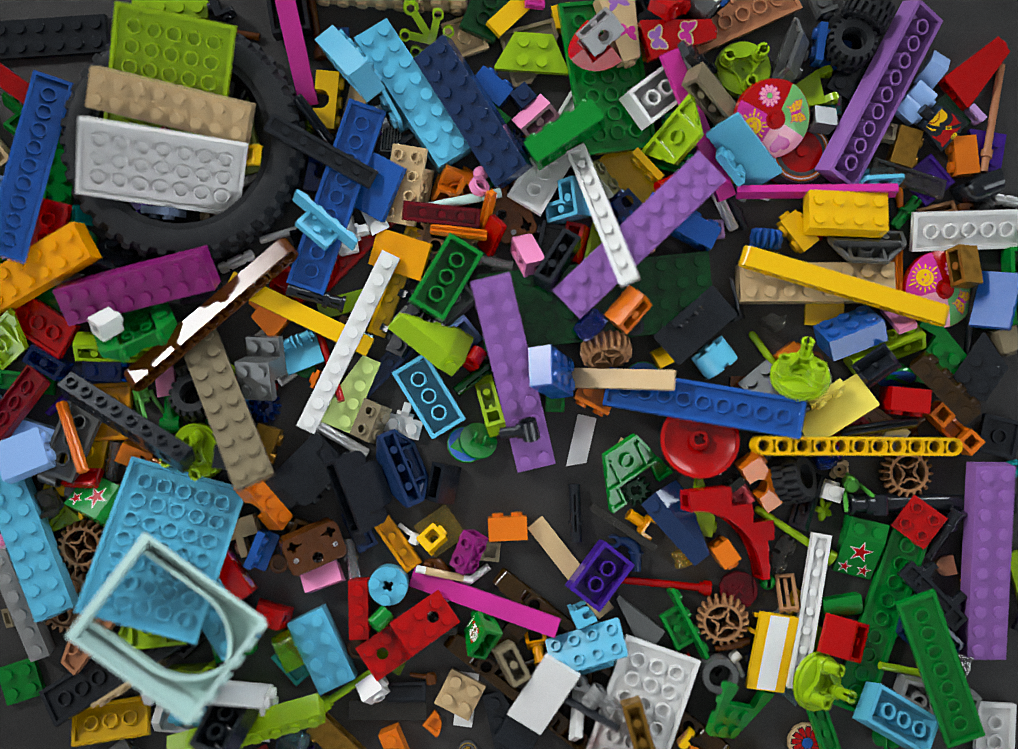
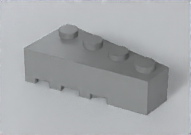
M897 673L893 686L895 692L934 715L921 677ZM969 688L978 711L982 697Z

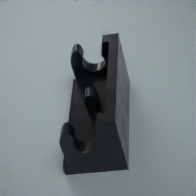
M885 343L851 365L868 389L902 367Z

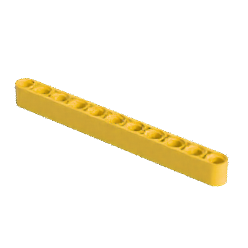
M752 246L743 247L738 264L739 267L935 326H945L950 309L949 305Z
M754 436L749 443L752 452L762 455L956 456L963 449L962 442L959 439L949 437L801 436L800 440L779 436ZM762 440L764 447L762 450H759L758 444ZM779 441L783 442V448L781 450L778 449ZM799 441L802 442V448L800 450L797 449V443ZM818 441H820L821 448L819 450L816 449V444ZM839 441L840 447L836 450L835 444ZM856 442L859 445L857 450L854 448ZM875 442L877 443L876 450L873 449V444ZM895 442L896 447H895V449L893 450V449H892V444ZM912 442L914 443V448H913V450H911V444H912ZM932 442L933 447H932V449L930 450V447H929V446H930V443ZM949 443H951V448H950V450L948 449V444H949Z

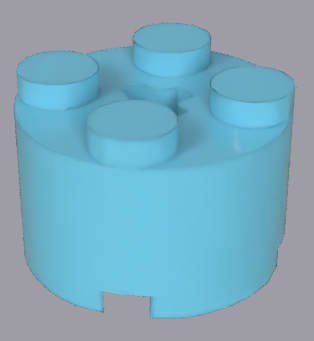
M722 335L712 341V344L709 346L706 344L699 349L698 353L693 355L691 359L707 380L725 370L724 368L728 364L734 363L738 356Z
M389 563L381 565L370 577L368 582L369 593L382 606L395 605L404 598L408 591L409 576L399 565ZM386 580L388 583H393L391 588L386 587Z

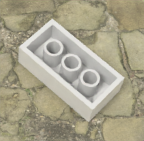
M683 58L685 66L688 70L689 68H691V66ZM663 66L619 99L641 131L678 104Z

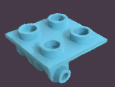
M307 329L304 332L283 339L288 375L325 362L315 332Z

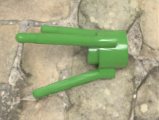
M148 387L141 391L132 390L135 409L138 414L141 415L142 413V416L147 419L144 404L150 402L149 398H152L162 414L165 413L153 390H148Z
M848 472L845 473L841 483L845 489L843 493L844 511L848 512V492L853 493L861 489L872 498L875 495L863 486L854 475Z

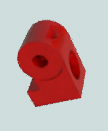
M474 345L469 349L462 366L469 372L478 369L487 356L486 351Z

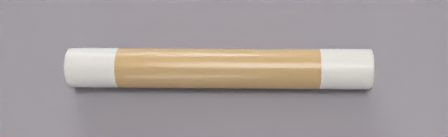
M416 565L415 573L472 584L474 576L461 575L421 565Z

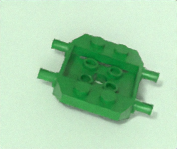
M164 302L120 313L124 320L122 322L124 331L119 333L123 345L120 346L117 335L104 342L95 335L94 338L99 353L103 358L126 363L130 357L135 356L144 348L166 345L167 340H169L178 323L169 302ZM149 313H151V316H152V318H153V321H154V323H155V325H156V328H157L156 330H155V328H154V325H153V323H152V320H151V318H150Z

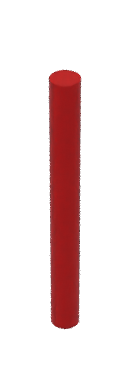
M316 333L325 364H327L331 354L326 339ZM340 384L335 392L338 403L345 401Z

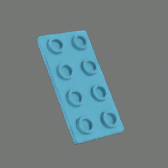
M736 112L706 132L707 138L716 148L715 159L737 187L742 184L762 185L782 173V168L739 112Z
M613 618L545 640L548 654L577 671L580 675L615 666V660L628 657L629 655L619 618Z

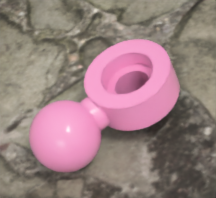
M478 166L474 169V178L469 183V189L474 195L482 197L489 190L490 186L486 181L488 178L487 173L482 166Z

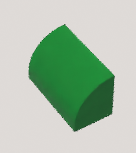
M856 591L822 597L820 607L822 621H824L826 613L840 617L862 614V596Z

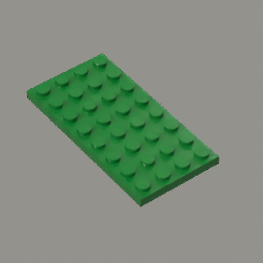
M595 0L559 3L557 10L574 109L581 100L592 98L605 120V128L581 144H585L590 156L634 151L637 147L642 150L655 135L654 122L641 131L619 100L646 78L641 47V56L635 62L636 64L630 68H625L624 66L617 68V66L603 71H589L580 68L569 58L568 48L577 30L587 20L590 21L597 15L593 7Z

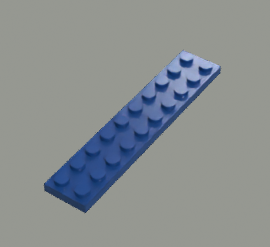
M33 70L0 186V258L25 264L62 129L60 126L61 119L65 118L67 111L64 106L66 100L71 96L72 91L70 89L73 85L72 82Z
M349 98L333 146L369 166L387 112ZM326 166L314 203L323 207L327 214L337 219L347 230L362 185ZM303 233L297 249L298 257L292 264L286 283L324 295L342 242L336 239L326 250H323Z
M676 378L675 391L605 389L602 404L603 406L800 440L807 401L794 400L782 395Z

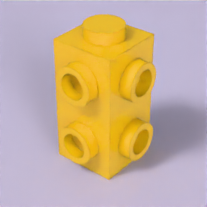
M795 209L790 213L787 210L779 217L781 221L776 224L778 226L777 230L783 232L782 236L789 240V245L794 252L801 254L819 241L818 235H803V214L801 212H797Z

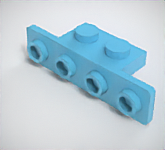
M299 189L295 191L293 202L305 211L296 221L295 226L323 250H326L336 239H339L353 251L358 243L355 234L346 230L337 219L327 214L325 209L314 203L306 193L301 192Z

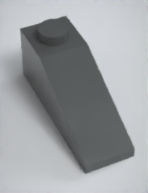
M616 593L615 598L634 636L657 644L665 630Z

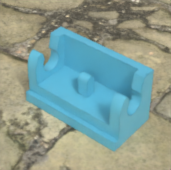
M585 601L567 605L577 630L597 622L596 616L589 607L580 608L586 604Z

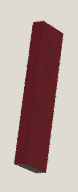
M403 200L401 220L479 228L481 209Z

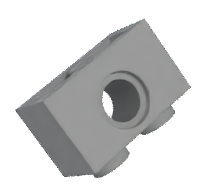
M604 7L575 34L595 57L604 52L612 41L617 40L625 29L613 12ZM604 30V33L598 37L599 33Z

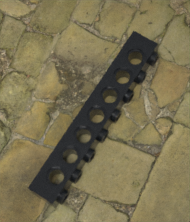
M72 371L57 385L65 399L181 473H184L196 460L191 446Z

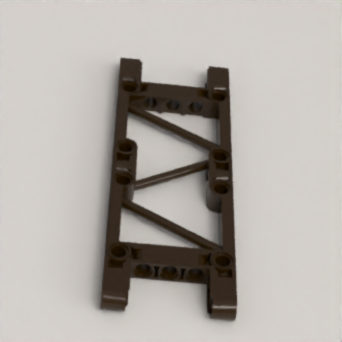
M503 567L494 578L493 583L499 587V591L512 601L530 607V601L537 600L540 605L535 609L561 618L559 626L567 632L577 630L574 621ZM507 621L501 629L503 635L495 646L507 639L514 642L516 646L528 631V628ZM454 630L444 642V646L507 697L515 701L521 690L508 684L502 671L497 672L500 666L492 650L485 660L469 657L465 634ZM534 658L524 661L527 669L535 666ZM487 661L492 664V667L484 669L481 664ZM614 666L602 669L601 671L608 677H611ZM594 672L588 673L585 676L590 685L593 682ZM559 708L546 727L573 749H586L589 740L586 732L588 716L584 714L583 739L580 741H570V719ZM685 709L671 749H681L676 740L687 729L683 727L685 721H691L690 727L695 730V736L691 737L688 742H693L700 749H729L731 746L721 737L709 736L705 731L706 725Z

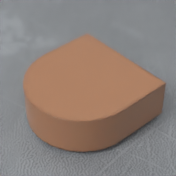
M952 554L940 556L935 560L934 563L939 567V569H935L938 574L943 576L958 574Z

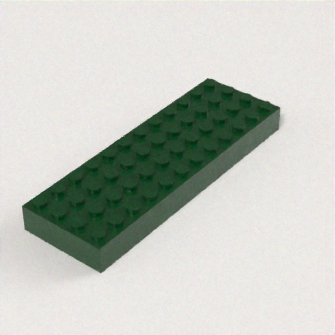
M702 251L645 257L635 266L640 279L623 287L618 282L581 319L572 312L553 290L549 293L536 286L533 274L524 277L520 270L508 271L510 272L528 348L583 343V339L588 338V335H595V332L601 333L602 331L608 332L611 330L612 332L619 331V333H624L612 325L604 316V313L629 285L644 294L652 303V307L641 318L644 322L643 332L637 336L629 334L626 336H629V338L654 336L705 290L712 286L709 252ZM579 264L569 265L565 270L564 274L562 275V277L560 278V280L558 281V283L556 284V286L559 283H561ZM506 272L478 274L477 280ZM483 335L484 350L486 351V353H488Z

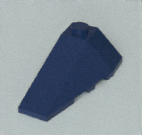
M675 480L655 492L641 505L690 562L697 566L710 555V551L703 532L699 527L696 513L681 510L680 490L684 488Z

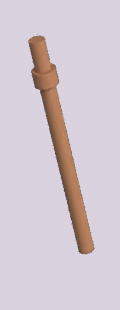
M1003 63L996 70L984 147L980 153V173L983 174L988 173L989 161L993 156L992 143L1005 71V64Z

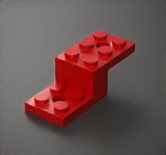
M437 590L390 622L386 628L362 643L355 650L376 682H378L459 624L460 621L440 591ZM430 612L437 613L438 621L435 623L429 622L427 615ZM384 648L388 651L386 659L378 658L377 651Z

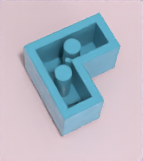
M572 175L557 180L560 199L547 204L545 208L547 223L562 225L566 224L567 221L572 222L592 216L577 177Z

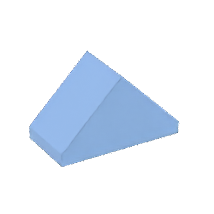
M934 50L913 83L915 84L922 80L933 89L948 71L951 60Z
M464 314L449 326L459 327L473 336L474 339L470 349L483 340V337Z

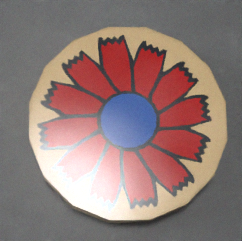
M801 722L791 728L792 730L787 736L788 749H819L810 722Z

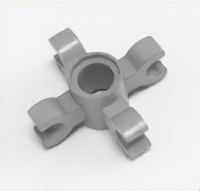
M581 674L579 679L583 683L582 686L576 683L573 688L584 693L582 703L587 708L596 710L599 706L602 714L609 718L611 714L607 711V707L610 706L615 710L617 708L616 703L605 699L608 695L605 687L596 682L592 685L588 684L587 678Z

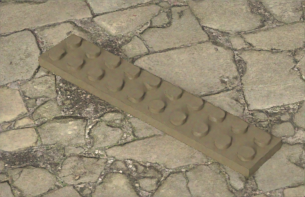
M215 328L188 351L184 358L236 492H239L274 476L275 473L217 328Z

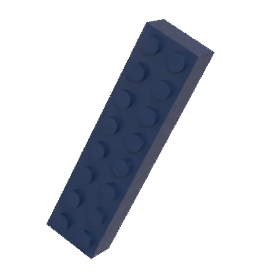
M443 34L413 58L495 187L505 188L533 167V164L451 38Z

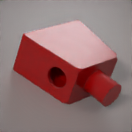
M259 598L255 612L267 619L266 623L268 626L266 628L280 631L288 627L287 623L292 618L294 607Z

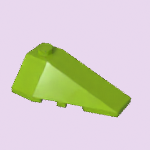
M399 313L388 325L389 330L450 376H453L464 364L474 339L473 336L459 327L443 326L439 322L424 321L420 317Z

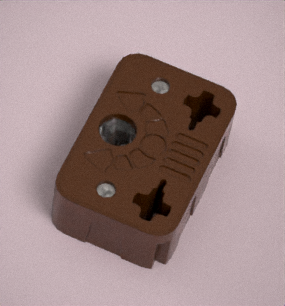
M516 180L501 189L502 198L496 199L493 214L497 216L498 213L506 214L502 221L507 225V228L500 240L504 246L511 245L512 237L532 234L534 236L537 230V225L531 211L507 197L509 189L513 187ZM523 220L527 226L531 225L529 227V231H526V229H522Z
M329 517L281 536V541H279V546L284 554L287 566L294 576H300L337 560L347 552L337 523L333 519H329ZM292 542L293 547L289 548V543ZM318 552V557L314 558V553Z

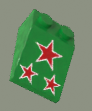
M102 478L98 488H75L64 504L105 528L120 486Z
M845 514L836 548L838 555L833 562L831 570L870 580L885 546L889 525Z

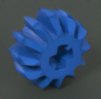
M753 228L749 236V245L759 249L778 250L783 242V232L769 228Z

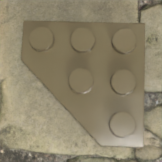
M551 18L507 30L499 39L502 50H504L514 32L553 34L556 42L559 36L555 28L554 19ZM509 72L514 90L524 81L528 86L532 85L538 75L535 73Z

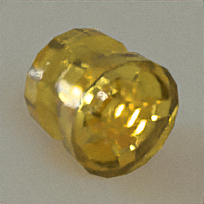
M680 549L671 553L672 558L675 559L674 566L676 569L692 565Z

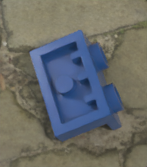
M264 528L258 530L243 567L249 570L254 567L262 571L267 570L280 535Z

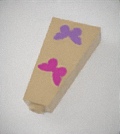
M595 0L593 7L596 14L604 7H607L625 29L617 40L609 44L622 60L616 65L617 68L623 66L630 68L634 66L637 59L641 56L635 0Z

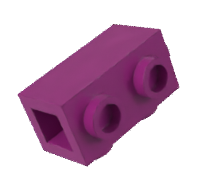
M463 530L459 536L456 549L452 553L449 565L455 568V571L461 575L475 573L489 538L477 530Z

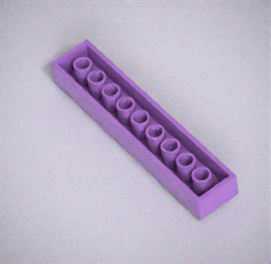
M922 0L902 1L815 168L818 173L832 184H859L943 22Z
M700 151L619 226L635 266L726 181L724 176ZM603 243L553 289V292L579 319L618 283Z
M510 272L471 281L506 427L516 426L523 418L535 417L540 433V438L534 442H524L523 439H518V437L510 438L517 471L522 472L556 464L539 392L529 387L528 346Z
M966 462L964 511L968 515L963 521L960 590L967 598L960 604L962 606L960 610L968 619L958 629V638L966 645L958 653L967 660H1006L1016 466L1006 462Z

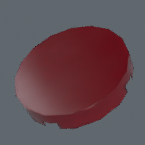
M735 570L728 572L722 577L718 591L720 598L723 593L726 594V598H729L732 594L734 601L739 598L740 605L744 604L748 608L757 598L758 587L750 574Z

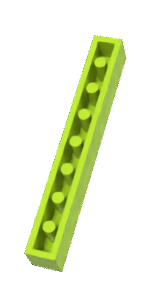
M318 693L270 706L269 709H266L265 716H260L259 712L240 749L243 746L259 744L264 740L277 739L285 734L297 733L302 729L315 728L320 724L326 723L324 701ZM197 728L167 736V749H193L188 743Z

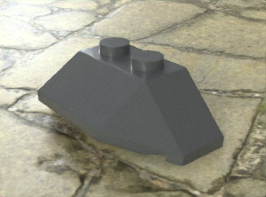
M796 17L789 24L770 78L784 79L793 83L802 74V62L807 60L810 50H807L809 40L799 19Z
M888 231L882 238L826 236L828 244L842 259L849 263L889 264L907 245L903 231Z

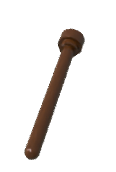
M308 0L315 39L321 34L316 1ZM315 41L314 60H327V56Z

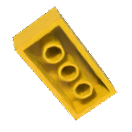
M809 190L803 197V235L882 238L889 231L888 193Z

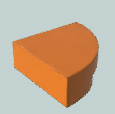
M434 709L422 726L437 738L441 732L442 720L438 711Z

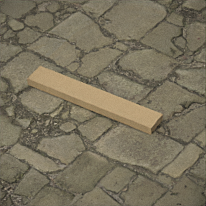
M574 368L572 378L575 382V388L675 391L676 371Z
M541 516L527 528L569 580L580 563L544 517ZM608 601L603 609L598 612L587 604L598 619L614 608Z

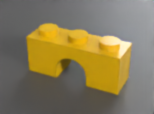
M316 70L315 90L318 94L329 96V102L325 107L313 108V110L330 133H337V128L341 124L339 109L343 107L341 90H344L345 79L342 78L338 71Z

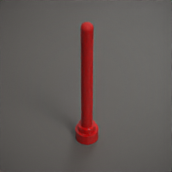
M626 576L621 583L698 591V593H702V596H711L712 581L710 580L690 583Z

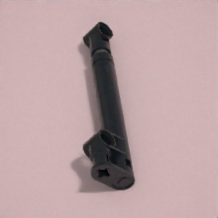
M847 493L848 512L844 511L843 496L841 508L844 513L853 515L855 512L881 516L888 515V513H900L912 498V495L909 494L907 498L904 494L899 497L895 493H873L875 497L872 498L866 493ZM916 494L917 497L939 513H949L951 505L958 506L964 510L965 494ZM1014 494L1013 514H1017V494Z

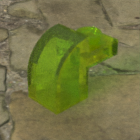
M289 629L271 637L275 652L286 673L305 665Z

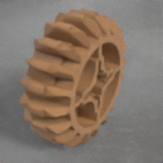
M611 330L608 332L602 331L601 333L595 332V335H588V338L583 339L580 347V357L588 368H617V366H623L624 363L629 362V359L632 358L633 347L629 336H626L625 333H619V331L612 332Z
M883 456L886 463H880L881 466H884V469H880L879 473H883L884 476H881L879 479L886 481L882 486L888 488L889 493H895L899 497L904 494L908 498L909 494L912 496L916 495V493L921 495V488L928 489L925 483H931L932 481L928 479V475H933V472L928 471L932 465L926 464L929 460L928 457ZM903 457L911 458V460L909 462L907 461L904 465L897 462L899 459ZM893 469H894L895 472H896V475H895L894 478H893ZM908 480L914 483L907 488L900 487L902 483L905 484Z
M83 519L80 522H73V525H67V530L61 532L63 537L58 538V541L62 545H59L57 548L62 550L60 555L64 556L63 562H69L67 568L74 567L76 572L80 570L87 572L88 569L90 570L94 557L90 561H85V557L88 556L89 552L97 551L104 529L100 530L101 525L98 523L94 525L92 520L87 523V520ZM78 531H84L80 539L73 540ZM81 543H85L84 545H86L87 549H84Z
M725 593L722 594L721 598L718 597V594H714L715 599L708 596V603L702 601V607L697 609L699 614L696 615V620H698L696 624L700 628V634H705L706 640L711 638V643L713 644L719 641L720 646L723 645V641H726L727 645L731 644L730 640L737 643V636L743 638V632L748 630L746 625L749 624V619H747L749 614L745 611V605H740L739 598L734 601L732 594L729 598H726ZM730 609L738 615V621L730 616ZM726 617V620L719 623V618ZM707 618L715 623V630L708 625Z

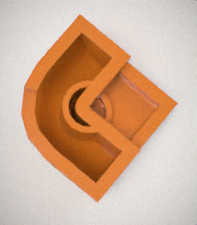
M446 164L441 174L437 175L431 193V201L472 194L469 189V183L474 178L473 171L465 166L461 170Z

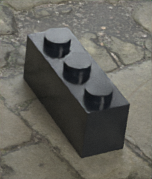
M566 228L562 230L533 274L536 286L549 293L552 292L581 248V237Z

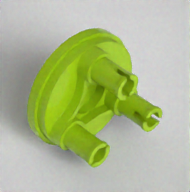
M745 41L735 42L726 46L717 56L714 63L719 70L717 75L724 89L732 98L738 99V96L755 82L770 78L771 64L767 56L770 46L766 48L767 43L762 42L757 46Z
M807 336L802 338L801 347L798 352L780 354L770 370V382L774 389L787 398L799 401L814 400L821 397L827 392L831 382L827 363L813 356L812 350L815 342L810 337L809 343H807Z
M191 423L182 427L176 433L175 437L191 446L196 456V460L186 470V472H189L188 475L191 480L196 481L202 477L212 478L222 470L212 468L214 444H217L211 426L204 423ZM166 462L160 463V465L164 468L170 466Z
M813 652L807 655L796 669L793 679V694L796 702L806 710H829L835 699H841L849 704H853L855 700L851 699L850 696L857 699V694L854 691L845 689L841 685V677L845 674V667L838 664L828 654Z

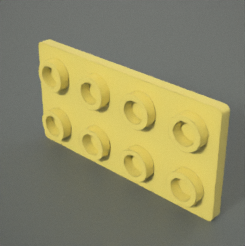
M857 374L844 382L840 378L829 386L824 395L807 401L810 410L804 414L802 433L804 436H832L877 408L879 402Z

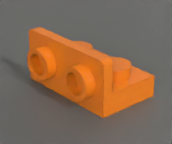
M578 388L573 397L576 399L575 403L583 408L589 406L593 408V413L601 417L604 414L608 416L612 408L602 404L605 389Z

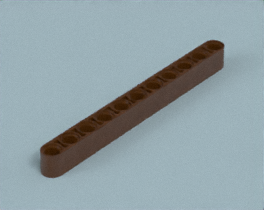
M287 238L277 240L176 326L166 345L153 346L124 372V377L134 391H141L148 387L293 263L298 257V252Z

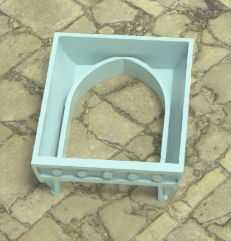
M144 532L65 637L189 726L192 721L197 723L204 714L203 708L206 704L210 705L221 692L218 688L220 686L223 687L233 675L231 670L240 666L246 657L243 655L244 652H249L258 641L256 636L258 633L261 635L268 624L266 623L267 619ZM142 553L202 595L218 611L225 625L228 639V651L224 665L200 674H183L171 671L150 659L94 618Z

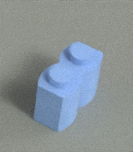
M922 80L918 81L903 97L895 116L907 126L918 124L922 119L917 113L918 110L925 104L932 108L936 103L934 99L938 94Z

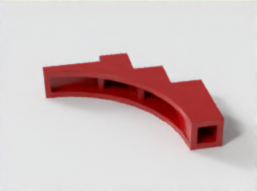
M714 485L680 490L681 510L708 512L728 523L739 535L746 547L751 562L752 576L761 580L770 579L771 567L769 564L770 548L768 541L775 540L774 520L766 518L753 519V504L743 501L732 502L733 493L730 486Z

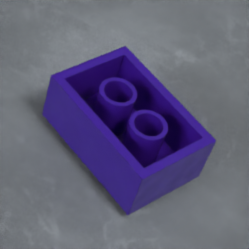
M599 539L565 586L592 608L600 612L635 565L607 542Z

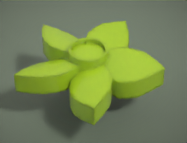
M824 498L820 499V506L815 508L819 521H823L826 516H832L831 510H829L832 502L827 501L825 503Z

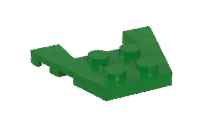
M919 321L918 325L934 334L923 351L927 350L929 354L933 353L939 359V364L943 368H948L954 375L967 357L966 353L943 326H935ZM899 362V363L901 364L902 368L910 369L908 366H906V365H904L903 363ZM917 376V379L915 380V382L924 383V382Z
M634 433L602 453L609 511L615 513L627 504L620 487L650 467L655 480L659 482L673 473Z
M723 681L720 686L723 689L722 693L717 695L716 698L718 703L716 710L711 712L705 731L709 736L735 739L775 694L771 691L758 690L749 704L735 702L731 700L739 687L733 682Z

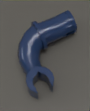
M615 533L610 534L609 538H615L616 543L608 544L613 548H617L619 545L627 547L629 549L630 561L635 565L631 571L640 572L644 551H642L639 543L630 537H619Z

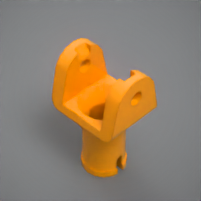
M630 508L625 514V519L636 525L637 532L651 541L652 537L645 533V530L651 521L654 523L655 521L649 514L643 517Z
M526 632L524 636L527 649L532 650L534 665L538 666L545 656L544 648L546 647L545 640L547 637L542 634L543 639L530 641L528 632Z

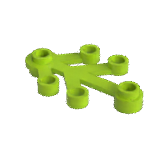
M405 0L403 3L404 12L412 16L423 34L411 32L409 29L403 28L399 33L400 39L404 42L412 40L431 45L436 41L440 21L444 17L443 10L438 7L433 9V20L431 29H429L418 12L419 5L417 0ZM413 5L415 8L413 11H409L407 6ZM436 11H439L442 13V15L440 17H435L434 13ZM447 24L443 27V34L451 38L454 35L453 26ZM450 28L452 32L446 34L445 29ZM407 32L409 36L404 38L401 34ZM413 45L410 48V54L415 58L418 54H413L412 50L418 49L419 53H421L424 49H421L418 45Z

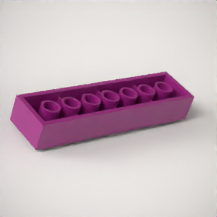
M205 245L61 282L52 291L68 326L88 322V317L107 307H110L115 312L124 313L212 291L217 288L221 280L209 249Z

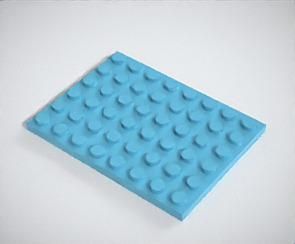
M131 456L74 612L79 614L84 612L144 532L217 584L244 503L233 490L234 486L207 477L193 481L189 478V472L181 473L175 468H164L160 464ZM142 553L94 618L196 645L210 602Z

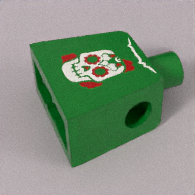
M474 610L471 612L472 619L464 630L467 654L469 657L485 660L503 633L494 616Z

